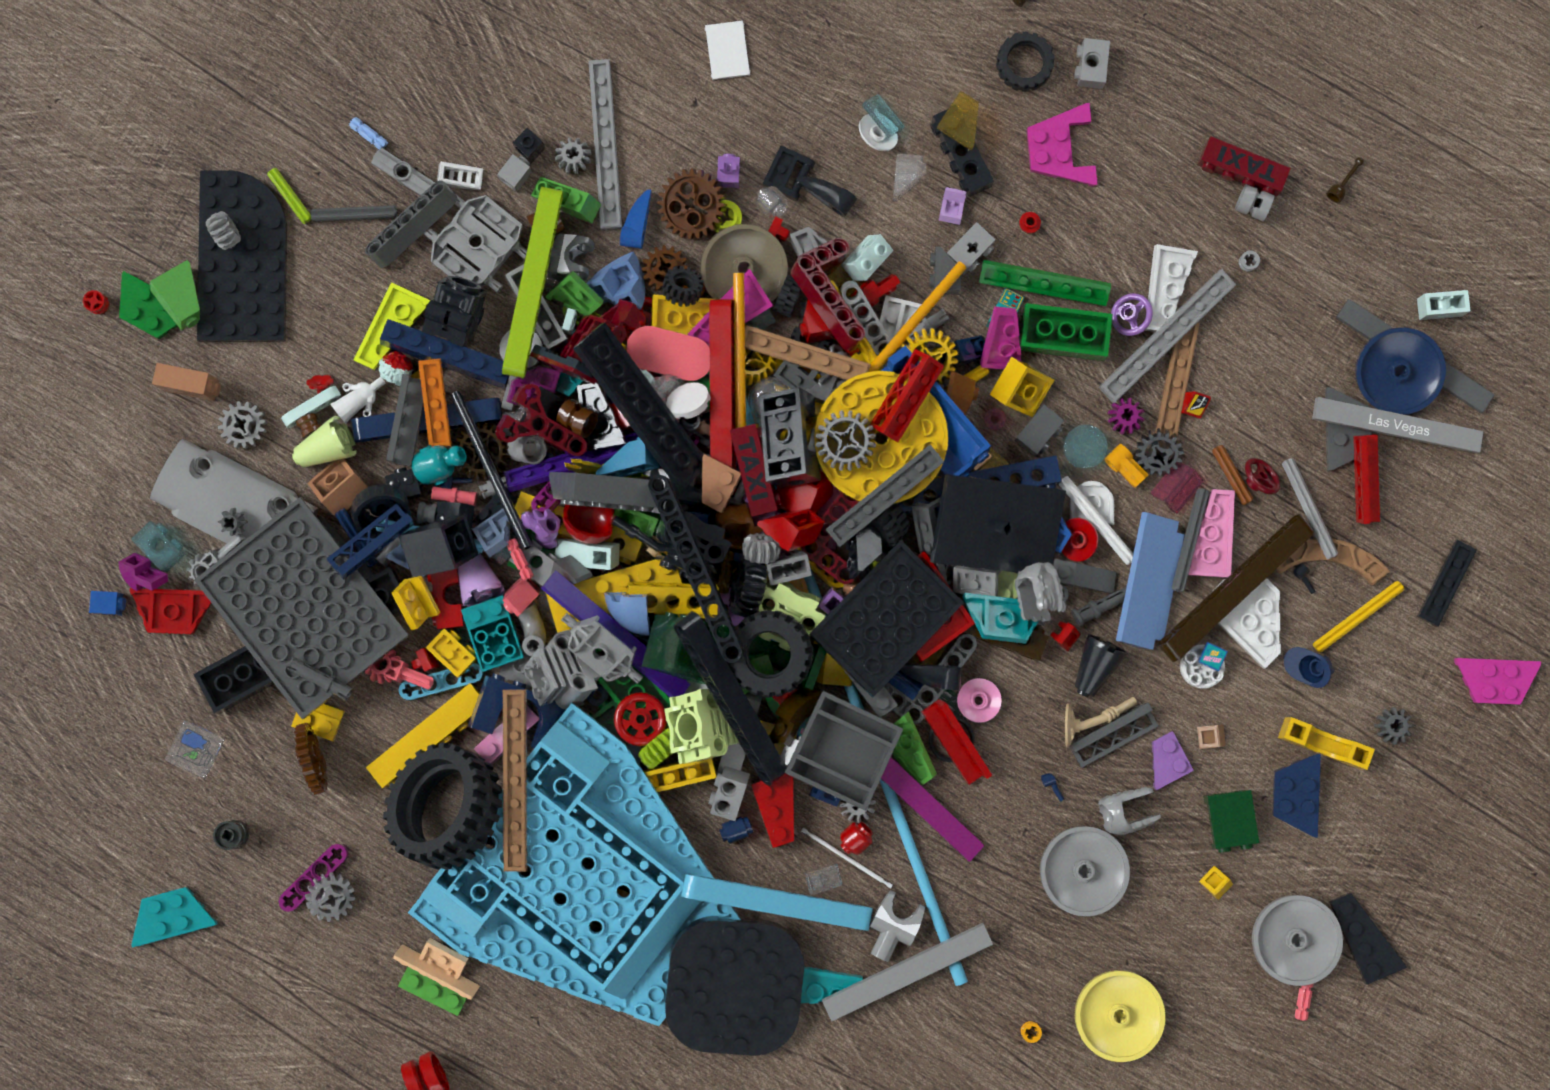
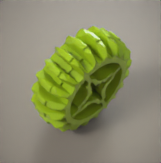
M669 728L639 751L640 761L648 769H654L673 754L670 749Z

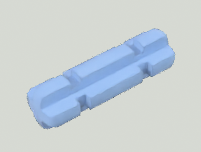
M354 117L350 122L349 126L354 131H358L359 135L371 144H374L379 150L381 148L385 149L388 144L387 140L379 136L368 125L363 124L359 118Z

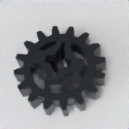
M1157 428V433L1153 434L1149 430L1148 437L1145 435L1141 436L1142 442H1137L1138 450H1135V454L1138 457L1137 463L1143 464L1142 468L1144 470L1149 468L1151 475L1158 471L1159 476H1161L1162 471L1170 474L1171 467L1174 469L1178 468L1176 462H1182V456L1180 455L1184 454V451L1181 448V440H1177V434L1174 433L1170 436L1168 429L1161 433L1160 428ZM1156 447L1163 454V457L1161 456V454L1156 452Z

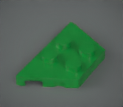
M123 271L119 318L157 339L167 335L171 329H176L178 327L177 324L152 294L150 285Z

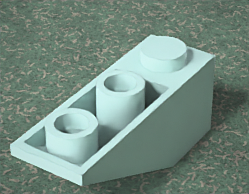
M556 538L555 557L557 559L571 555L584 567L611 570L619 565V543L583 544L575 539Z

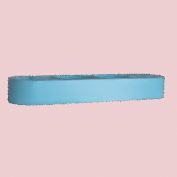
M473 663L464 674L471 672V667H474L475 670H479V674H476V679H473L472 676L464 677L466 682L462 683L463 677L461 675L456 684L449 685L446 677L451 671L449 669L428 674L437 682L434 690L428 691L421 687L423 694H420V690H415L412 692V696H409V694L404 693L407 685L409 684L410 687H417V685L404 681L399 687V694L403 699L415 700L463 687L469 683H477L483 678L484 672H481L479 664Z

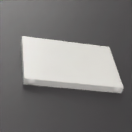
M743 21L705 25L712 80L750 76L751 71L748 64Z

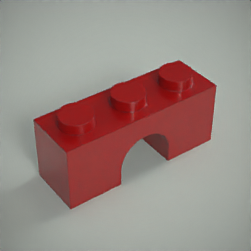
M458 568L427 575L428 582H432L433 591H430L440 611L438 616L432 617L433 626H437L438 630L466 627L461 612L464 606L462 604L450 605L445 598V593L450 586L460 584Z

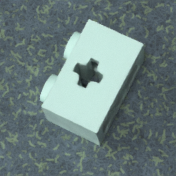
M1468 290L1426 293L1417 299L1419 320L1462 317L1470 312Z

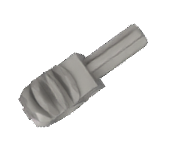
M237 534L222 549L197 554L195 559L189 561L191 567L186 571L190 572L191 576H189L188 580L196 579L205 572V567L209 569L246 540V537L242 534ZM194 581L193 586L199 587L197 583Z

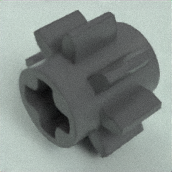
M231 508L230 513L223 511L221 513L223 518L218 521L223 528L221 532L230 531V536L236 535V531L239 533L244 532L243 526L248 523L243 516L245 512L237 513L236 508Z

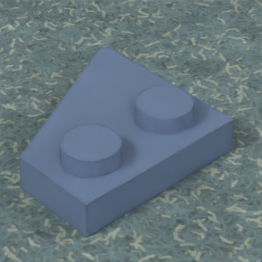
M501 509L472 529L489 557L500 552L508 545L511 524L504 510Z

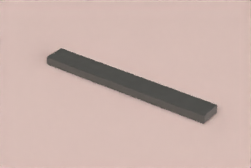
M1350 299L1345 302L1336 316V319L1368 340L1384 330L1393 328ZM1445 362L1446 376L1442 388L1477 412L1483 413L1494 394Z

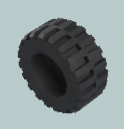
M766 610L748 616L735 627L744 648V656L737 662H727L742 689L750 691V694L755 696L778 697L791 692L805 679L812 665L813 645H811V638L805 631L804 626L795 620L793 616L784 614L781 611ZM768 632L782 636L789 644L791 651L787 667L780 673L773 675L760 673L752 666L749 660V647L752 641L758 635ZM730 646L727 649V654L730 658L735 659L738 657L739 651L737 647Z

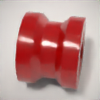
M91 290L84 295L83 305L93 314L101 315L108 310L109 300L101 292Z

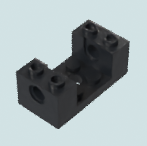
M800 387L760 395L759 405L765 481L781 489L821 481L818 458L808 454L805 419L816 417L814 395ZM788 430V437L781 441L780 435L782 431Z

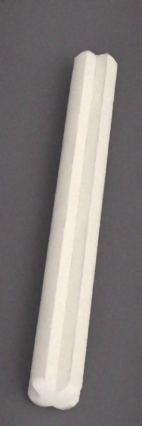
M1065 476L1062 482L1059 483V486L1066 490V494L1127 565L1131 564L1133 559L1132 551L1072 480Z

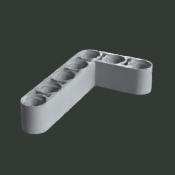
M847 281L841 287L842 297L863 326L865 336L878 356L880 353L878 351L879 346L883 343L888 344L891 339L860 286L854 281ZM848 288H856L857 293L855 296H846ZM861 306L868 308L867 313L863 316L857 314V309ZM871 325L879 326L875 334L867 332ZM937 344L936 347H937V348H940V347H942V345Z

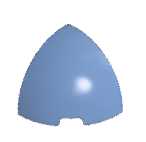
M634 251L609 263L586 283L604 300L603 304L608 302L617 305L620 299L636 304L638 309H641L644 304L645 282L640 263Z
M627 592L604 593L607 608L616 622L635 634L651 635L647 594L627 595Z

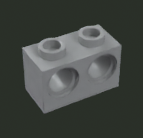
M724 766L723 773L717 774L714 786L718 787L717 792L712 791L708 803L712 805L710 814L736 821L750 776L749 773Z

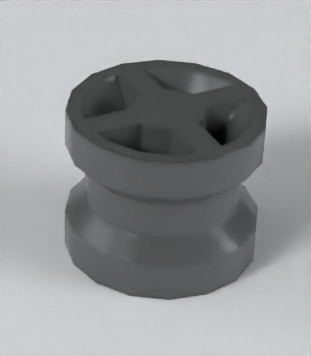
M420 502L417 511V523H434L437 504L427 505L425 502Z

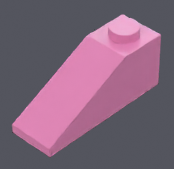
M527 706L528 731L539 721V717ZM503 722L494 729L493 734H489L474 748L491 765L503 755Z

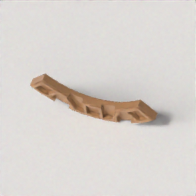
M1317 538L1308 539L1276 569L1281 574L1287 569L1303 562L1331 561L1353 569L1364 577L1370 585H1374L1390 572L1374 555L1354 544L1332 539L1338 555L1334 558L1326 559Z

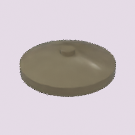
M736 224L724 228L712 237L702 255L701 276L705 288L713 299H721L732 288L733 273L745 274L749 269L770 302L779 295L787 277L788 264L783 247L770 232L752 224Z

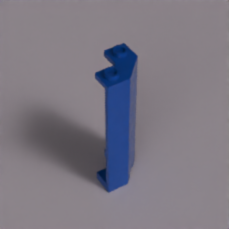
M905 345L888 358L887 366L881 371L900 374L911 357L912 352ZM935 381L929 392L939 403L948 428V448L940 470L944 475L952 474L969 477V472L978 463L980 464L988 458L991 445Z

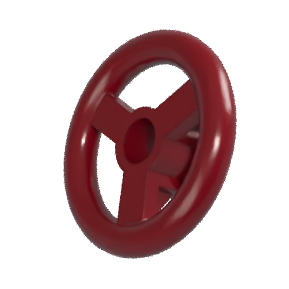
M1250 458L1246 461L1245 472L1248 477L1246 479L1248 486L1254 491H1261L1268 495L1276 494L1280 489V481L1273 468L1258 458ZM1253 464L1257 465L1255 473L1252 472L1251 468Z

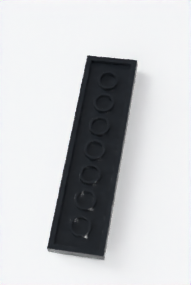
M604 322L573 349L679 491L684 490L702 472L703 454Z

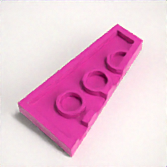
M749 269L744 274L745 323L773 306ZM733 286L721 299L734 300ZM709 312L687 334L704 340L708 346H710Z

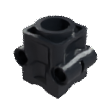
M447 276L438 281L433 300H430L425 311L426 319L422 332L431 336L444 337L451 343L461 347L465 346L468 341L474 340L477 328L484 315L485 309L483 304L487 291L481 289L479 284L462 277Z

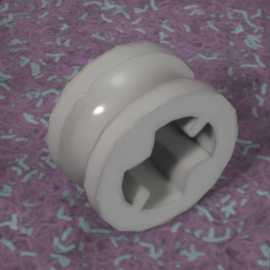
M1246 251L1239 258V266L1246 272L1253 271L1260 263V257L1254 251ZM1249 256L1252 257V263H1254V266L1252 264L1247 266V261L1244 258H1248Z

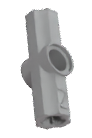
M383 148L377 150L373 156L371 163L418 195H422L435 183L412 168L407 162L401 161ZM402 170H409L406 177H399V173Z

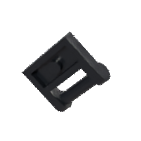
M781 145L763 181V186L793 201H798L800 197L799 192L802 187L796 182L792 189L786 187L791 174L798 162L803 165L798 176L807 177L810 169H813L816 162Z

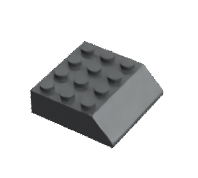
M549 472L553 499H561L560 504L652 512V507L657 508L649 491V480ZM656 480L654 487L658 492L661 491L662 481Z
M822 691L784 773L866 811L903 728Z

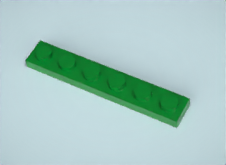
M983 260L979 283L1102 306H1107L1111 290V283L988 260Z

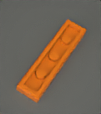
M441 358L419 360L429 445L452 446Z

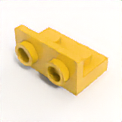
M422 576L404 579L392 592L410 630L418 629L428 617L438 616L440 613Z
M443 629L426 648L459 678L478 660L475 657V651L468 644L464 647L459 642L461 637L453 630L448 632L446 629Z

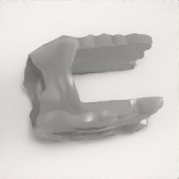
M1038 562L1026 566L1022 571H1018L1015 588L1023 620L1032 619L1034 622L1039 620L1047 622L1051 620L1049 609L1051 612L1056 609L1058 612L1066 611L1062 592L1063 586L1060 584L1061 580L1058 577L1057 570L1049 562Z
M1143 787L1136 790H1125L1124 792H1118L1112 796L1107 795L1098 801L1099 812L1103 815L1105 830L1116 835H1126L1157 822L1161 818L1160 815H1151L1128 822L1125 819L1122 802L1153 793V789Z

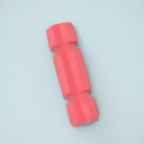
M513 538L508 542V551H511L510 555L517 569L520 570L519 574L522 580H529L534 574L531 568H528L529 564L522 549H519L520 545L517 539Z
M1314 983L1299 988L1296 1005L1298 1009L1295 1011V1018L1298 1020L1307 1021L1309 1012H1307V1008L1310 1009L1311 987L1313 988Z

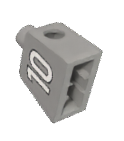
M798 549L789 552L787 550L780 551L779 559L773 563L769 562L766 564L770 585L812 576L808 555Z

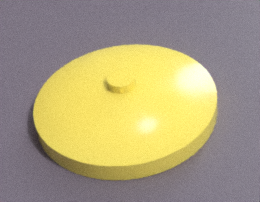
M1108 971L1094 977L1082 989L1075 1006V1024L1082 1041L1095 1054L1110 1061L1128 1062L1143 1057L1156 1046L1165 1026V1008L1158 991L1145 978L1129 971Z

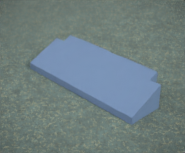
M1142 512L1116 641L1133 647L1153 650L1155 640L1160 641L1165 636L1173 597L1172 584L1185 534L1177 532L1178 521Z

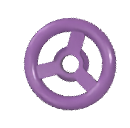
M1132 293L1122 296L1112 308V324L1123 335L1134 336L1142 333L1152 321L1153 309L1151 303L1140 294ZM1129 300L1140 301L1135 306L1132 303H1125ZM1145 307L1146 318L1138 327L1136 320L1139 315L1138 313ZM1133 311V314L1128 317V313ZM1117 315L1130 322L1131 329L1123 328L1118 322Z

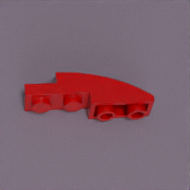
M890 274L877 284L873 280L868 279L860 288L872 307L880 301L878 298L882 295H889L897 289L896 285L900 281L896 275ZM857 289L850 295V297L856 295ZM865 306L857 309V314L860 316L867 313Z

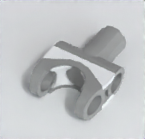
M889 890L870 923L871 928L880 932L871 954L886 962H889L898 941L911 946L920 928L925 911V906L919 904L911 916L907 918L895 916L892 909V901L896 892Z

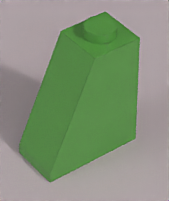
M188 260L150 281L152 294L181 330L186 327L191 328L200 320V309Z

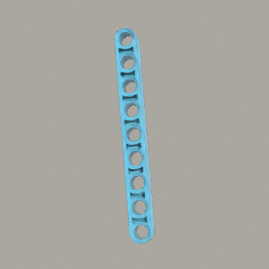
M693 874L685 875L681 894L682 897L866 931H869L873 908Z

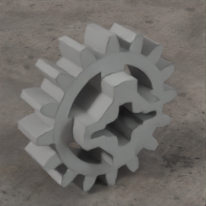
M237 401V407L229 404L230 411L223 410L222 412L225 414V417L218 419L223 422V425L218 426L219 430L224 431L220 436L223 439L228 438L226 443L229 445L234 443V447L239 449L241 444L244 449H248L249 443L255 447L256 439L263 440L260 433L267 432L262 428V425H266L267 421L261 420L265 414L258 412L259 407L256 405L251 408V403L246 402L243 406L242 402ZM246 411V412H250V413H252V414H251V415L248 414V415L244 416V415H242L240 412ZM240 419L245 422V424H244V427H245L244 429H245V431L240 428V427H241V421H240ZM240 434V435H242L245 439H237V438H234L233 436H238V435Z
M330 872L328 878L321 874L320 881L314 878L313 882L315 885L307 887L311 893L305 894V898L308 900L306 906L308 909H311L310 913L312 916L317 914V918L320 921L323 917L326 918L327 922L331 921V917L339 920V914L342 913L346 916L345 909H352L353 907L349 901L355 900L354 895L351 894L354 892L352 886H349L350 882L348 879L343 880L341 874L336 878L333 872Z

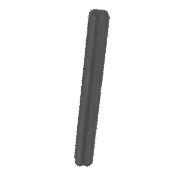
M1202 488L1196 490L1172 584V590L1176 592H1184L1198 540L1209 496V491Z

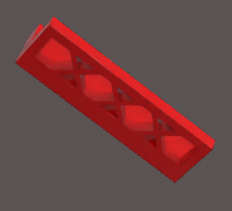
M915 349L869 426H873V429L899 443L943 370L944 365L933 357ZM919 357H921V361L919 362L918 366L915 367L916 362L918 361ZM909 378V381L907 382V384H906L905 386H903V384H904V382L906 381V379ZM897 398L895 404L892 405L893 400ZM886 417L881 427L878 426L881 420Z
M1355 435L1353 439L1356 522L1361 524L1380 522L1378 435Z
M938 699L921 711L967 784L970 785L981 776L986 779L992 776L946 702Z

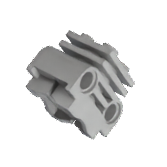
M570 630L555 634L544 649L538 648L524 666L525 676L530 681L533 696L538 700L540 706L545 705L546 702L550 704L555 700L557 705L565 710L571 703L580 707L584 705L583 701L589 694L598 689L596 681L601 676L568 649L571 636Z

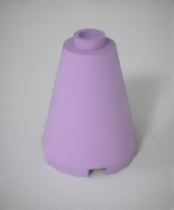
M478 553V556L458 567L463 606L467 604V607L485 602L494 596H502L505 592L503 584L481 553Z

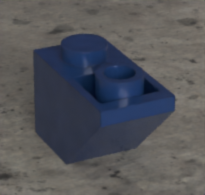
M982 335L954 341L955 347L951 350H957L958 355L953 357L958 360V363L951 364L954 368L981 359L985 345ZM946 353L942 354V363L945 361Z

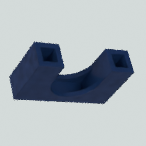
M494 673L492 677L486 675L468 726L493 734L500 711L503 708V690H527V699L536 706L539 714V723L530 746L535 748L566 710L560 708L555 700L550 704L546 702L545 705L540 706L538 700L534 698L533 692L525 689L527 684L515 680L513 684L504 682L506 677Z

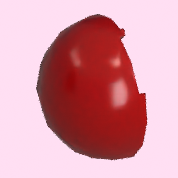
M566 504L563 509V522L567 532L575 540L583 544H599L607 541L612 535L613 527H611L614 509Z

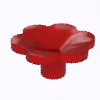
M315 375L312 379H308L306 384L310 389H317V394L326 390L329 385L334 384V379L330 375Z

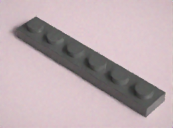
M929 445L830 525L826 531L837 545L841 547L943 464V459Z

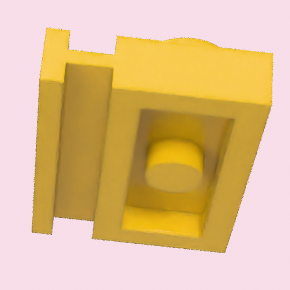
M323 704L305 719H301L296 712L291 727L295 728L296 725L307 722L314 729V733L317 736L334 741L345 711Z

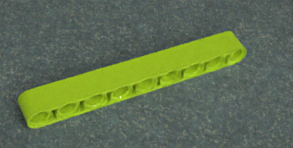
M542 186L540 189L503 362L502 374L519 378H525L563 200L562 190Z

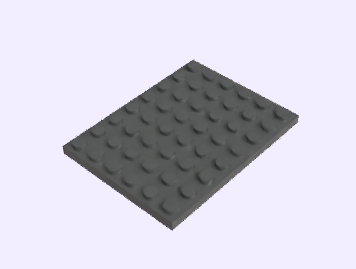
M299 497L194 579V581L301 719H305L335 694L331 692L326 693L318 685L287 670L288 664L293 657L330 677L331 675L337 677L338 681L348 685L410 635L358 569L343 580L329 564L326 558L337 551L340 546L304 500ZM340 555L334 562L340 567L349 558L347 555Z

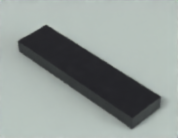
M1458 539L1455 540L1417 615L1418 618L1435 627H1439L1477 549Z

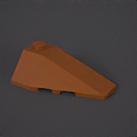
M951 372L947 395L966 416L971 407L972 400L977 401L979 388L975 387V380L956 372Z

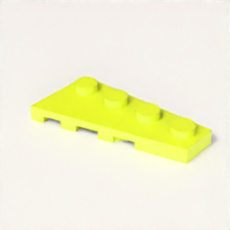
M391 282L356 353L354 361L375 370L379 366V360L388 355L392 350L380 345V337L387 319L411 327L426 310L430 300Z

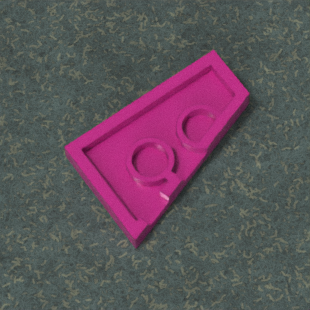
M994 306L980 365L981 368L1005 369L1011 357L1021 361L1018 316L1015 308Z

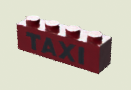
M1212 136L1206 141L1197 164L1205 172L1218 173L1225 180L1238 181L1242 183L1243 187L1246 184L1275 197L1282 192L1291 169Z
M759 423L730 430L751 516L779 510V505L782 504L780 492H776L775 486L765 481L762 430L759 427Z

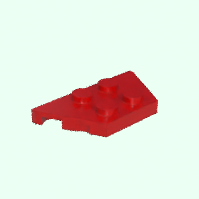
M132 588L129 589L136 602L139 615L142 616L147 633L193 635L211 605V601L200 590L154 589L152 591L141 588L135 591Z

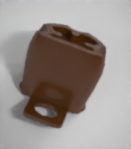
M746 502L737 505L730 504L726 506L723 513L718 512L715 515L716 525L725 529L722 538L732 542L730 545L732 549L742 550L744 538L750 534H759L763 531L759 526H754L750 508Z

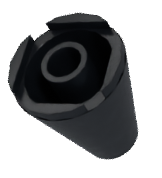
M1088 634L1086 637L1075 682V687L1078 688L1077 693L1087 698L1090 695L1095 696L1128 654L1125 650L1109 641H1099L1100 637Z

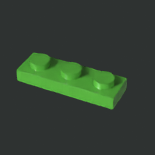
M407 967L398 987L456 1016L460 1014L467 1000L466 997H462L455 991L441 986L438 982L421 975L410 967Z

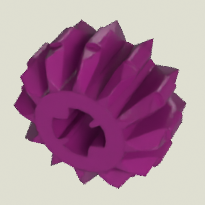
M1120 398L1118 404L1112 403L1111 407L1113 410L1107 412L1109 416H1112V418L1108 419V423H1115L1112 430L1115 431L1119 427L1121 435L1126 430L1129 435L1132 434L1133 428L1139 430L1141 428L1139 423H1143L1145 420L1139 416L1144 413V409L1137 410V407L1140 405L1139 402L1131 405L1132 398H1128L1126 403L1123 398ZM1124 412H1126V415L1128 413L1130 415V418L1127 421L1126 418L1123 419L1121 417V415L1124 414Z

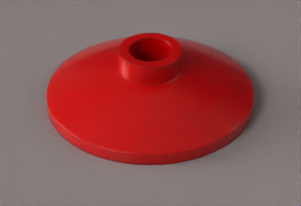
M1084 518L1069 519L1065 523L1072 532V536L1062 550V553L1072 561L1087 560L1097 550V530L1090 521ZM1081 535L1083 536V543L1079 540Z

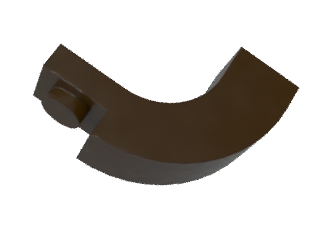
M815 687L813 690L802 688L792 693L776 710L775 714L780 717L769 736L789 747L801 724L811 716L823 690Z

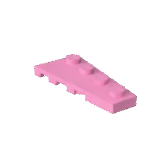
M1211 490L1189 576L1227 578L1231 575L1235 491Z

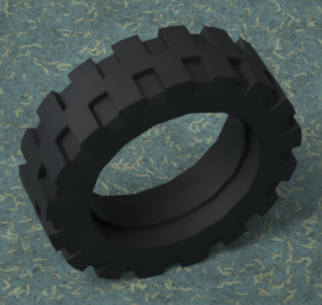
M1027 31L1022 32V34L1015 33L1011 38L1008 37L1004 44L1001 45L996 59V68L999 71L1000 79L1004 80L1005 85L1012 86L1013 90L1018 91L1020 89L1022 92H1028L1030 89L1033 91L1038 89L1039 86H1043L1052 73L1055 56L1052 53L1053 49L1050 44L1046 43L1047 40L1044 37H1038L1039 34L1037 33L1028 34L1029 32ZM1019 46L1034 48L1043 59L1041 71L1030 78L1017 76L1008 66L1009 53Z

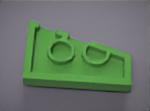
M907 712L893 723L903 728V731L892 755L904 770L922 786L937 773L909 712Z

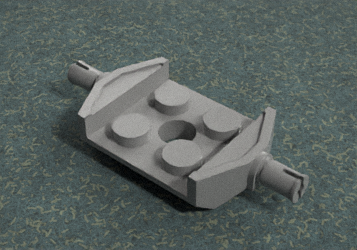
M568 613L562 617L561 621L572 628L570 630L571 636L568 649L606 681H613L621 676L625 677L628 675L637 684L641 681L643 676L634 670L632 666L637 648L634 646L630 649L598 622L600 618L598 615L581 622H577ZM600 648L604 650L606 655H598L595 649Z

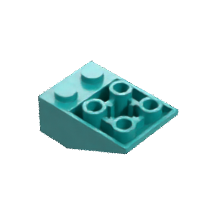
M503 595L461 610L481 672L524 658L512 614L503 605Z

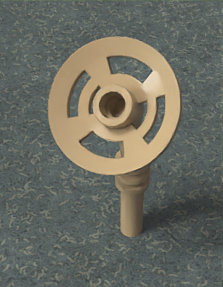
M1131 697L1116 707L1111 706L1104 710L1101 715L1084 721L1075 719L1073 709L1070 703H1067L1065 712L1066 748H1069L1072 744L1075 732L1080 733V730H1086L1105 722L1110 723L1119 718L1121 713L1137 705V700Z

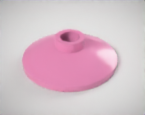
M982 678L972 679L966 682L958 693V708L968 720L979 723L986 722L995 717L999 712L1001 694L991 681ZM977 696L983 700L980 705H977L974 701Z

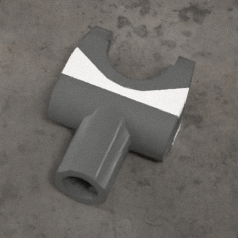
M571 234L557 235L551 252L548 277L554 281L561 282L569 273L574 271L583 281L586 280L589 276L588 268L574 263V260L580 255L593 252L595 243L584 236Z

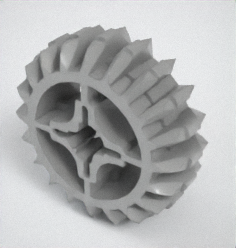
M843 410L839 412L840 418H837L832 413L831 418L833 421L830 422L829 419L825 418L824 423L827 427L822 425L818 427L824 433L816 434L817 439H822V442L816 443V447H823L818 452L819 456L826 453L827 456L823 462L827 463L830 459L833 460L831 468H834L836 463H839L840 471L843 470L844 464H847L848 471L852 470V463H855V466L860 468L861 465L858 460L861 459L864 463H867L868 459L864 455H873V452L868 447L875 448L876 446L875 443L869 442V440L876 438L875 434H868V432L873 430V426L865 428L864 425L867 424L868 419L865 418L862 422L858 421L861 417L860 413L856 415L855 419L851 418L853 414L851 410L848 412V417H844ZM840 423H850L845 432L832 430L834 426ZM856 427L861 430L864 436V446L859 444L853 437ZM849 431H851L849 441L852 442V444H847V446H844L843 449L840 451L842 447V440L839 438L841 436L845 437V435H848ZM827 435L838 443L835 455L827 445ZM847 449L860 452L853 458H841Z

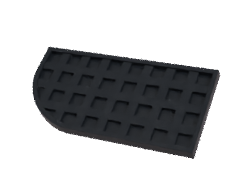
M200 170L198 304L200 320L197 323V341L286 342L287 220L284 210L276 196L266 185L246 173L233 170ZM220 211L228 214L241 236V240L236 246L226 250L217 245L206 226L207 219Z

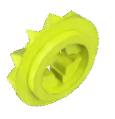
M721 200V203L727 204L726 207H721V211L726 213L728 210V217L731 220H726L723 225L721 223H714L717 228L714 231L717 233L729 226L741 224L742 213L734 202Z

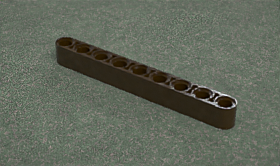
M1300 514L1288 520L1159 641L1158 646L1172 662L1182 658L1313 535L1314 530Z

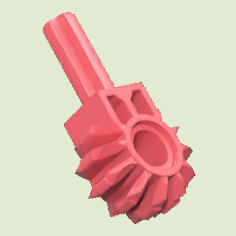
M393 649L365 671L367 675H370V680H377L379 684H383L385 680L388 683H392L393 680L402 684L404 680L428 690L433 686L434 682L433 677L408 668L409 665L401 661V657L395 656L396 651ZM386 660L387 666L385 669L380 670V663Z

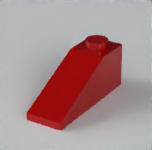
M807 300L803 322L800 323L801 335L806 337L807 344L833 339L832 332L810 301Z

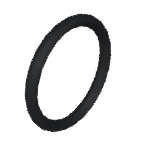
M956 717L958 722L963 724L969 731L970 741L974 745L975 736L973 729L965 720ZM931 728L928 743L932 753L942 761L953 762L951 758L944 757L936 751L933 744L934 731Z

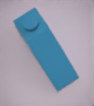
M637 437V440L628 442L596 471V475L625 477L660 468V465L642 440Z

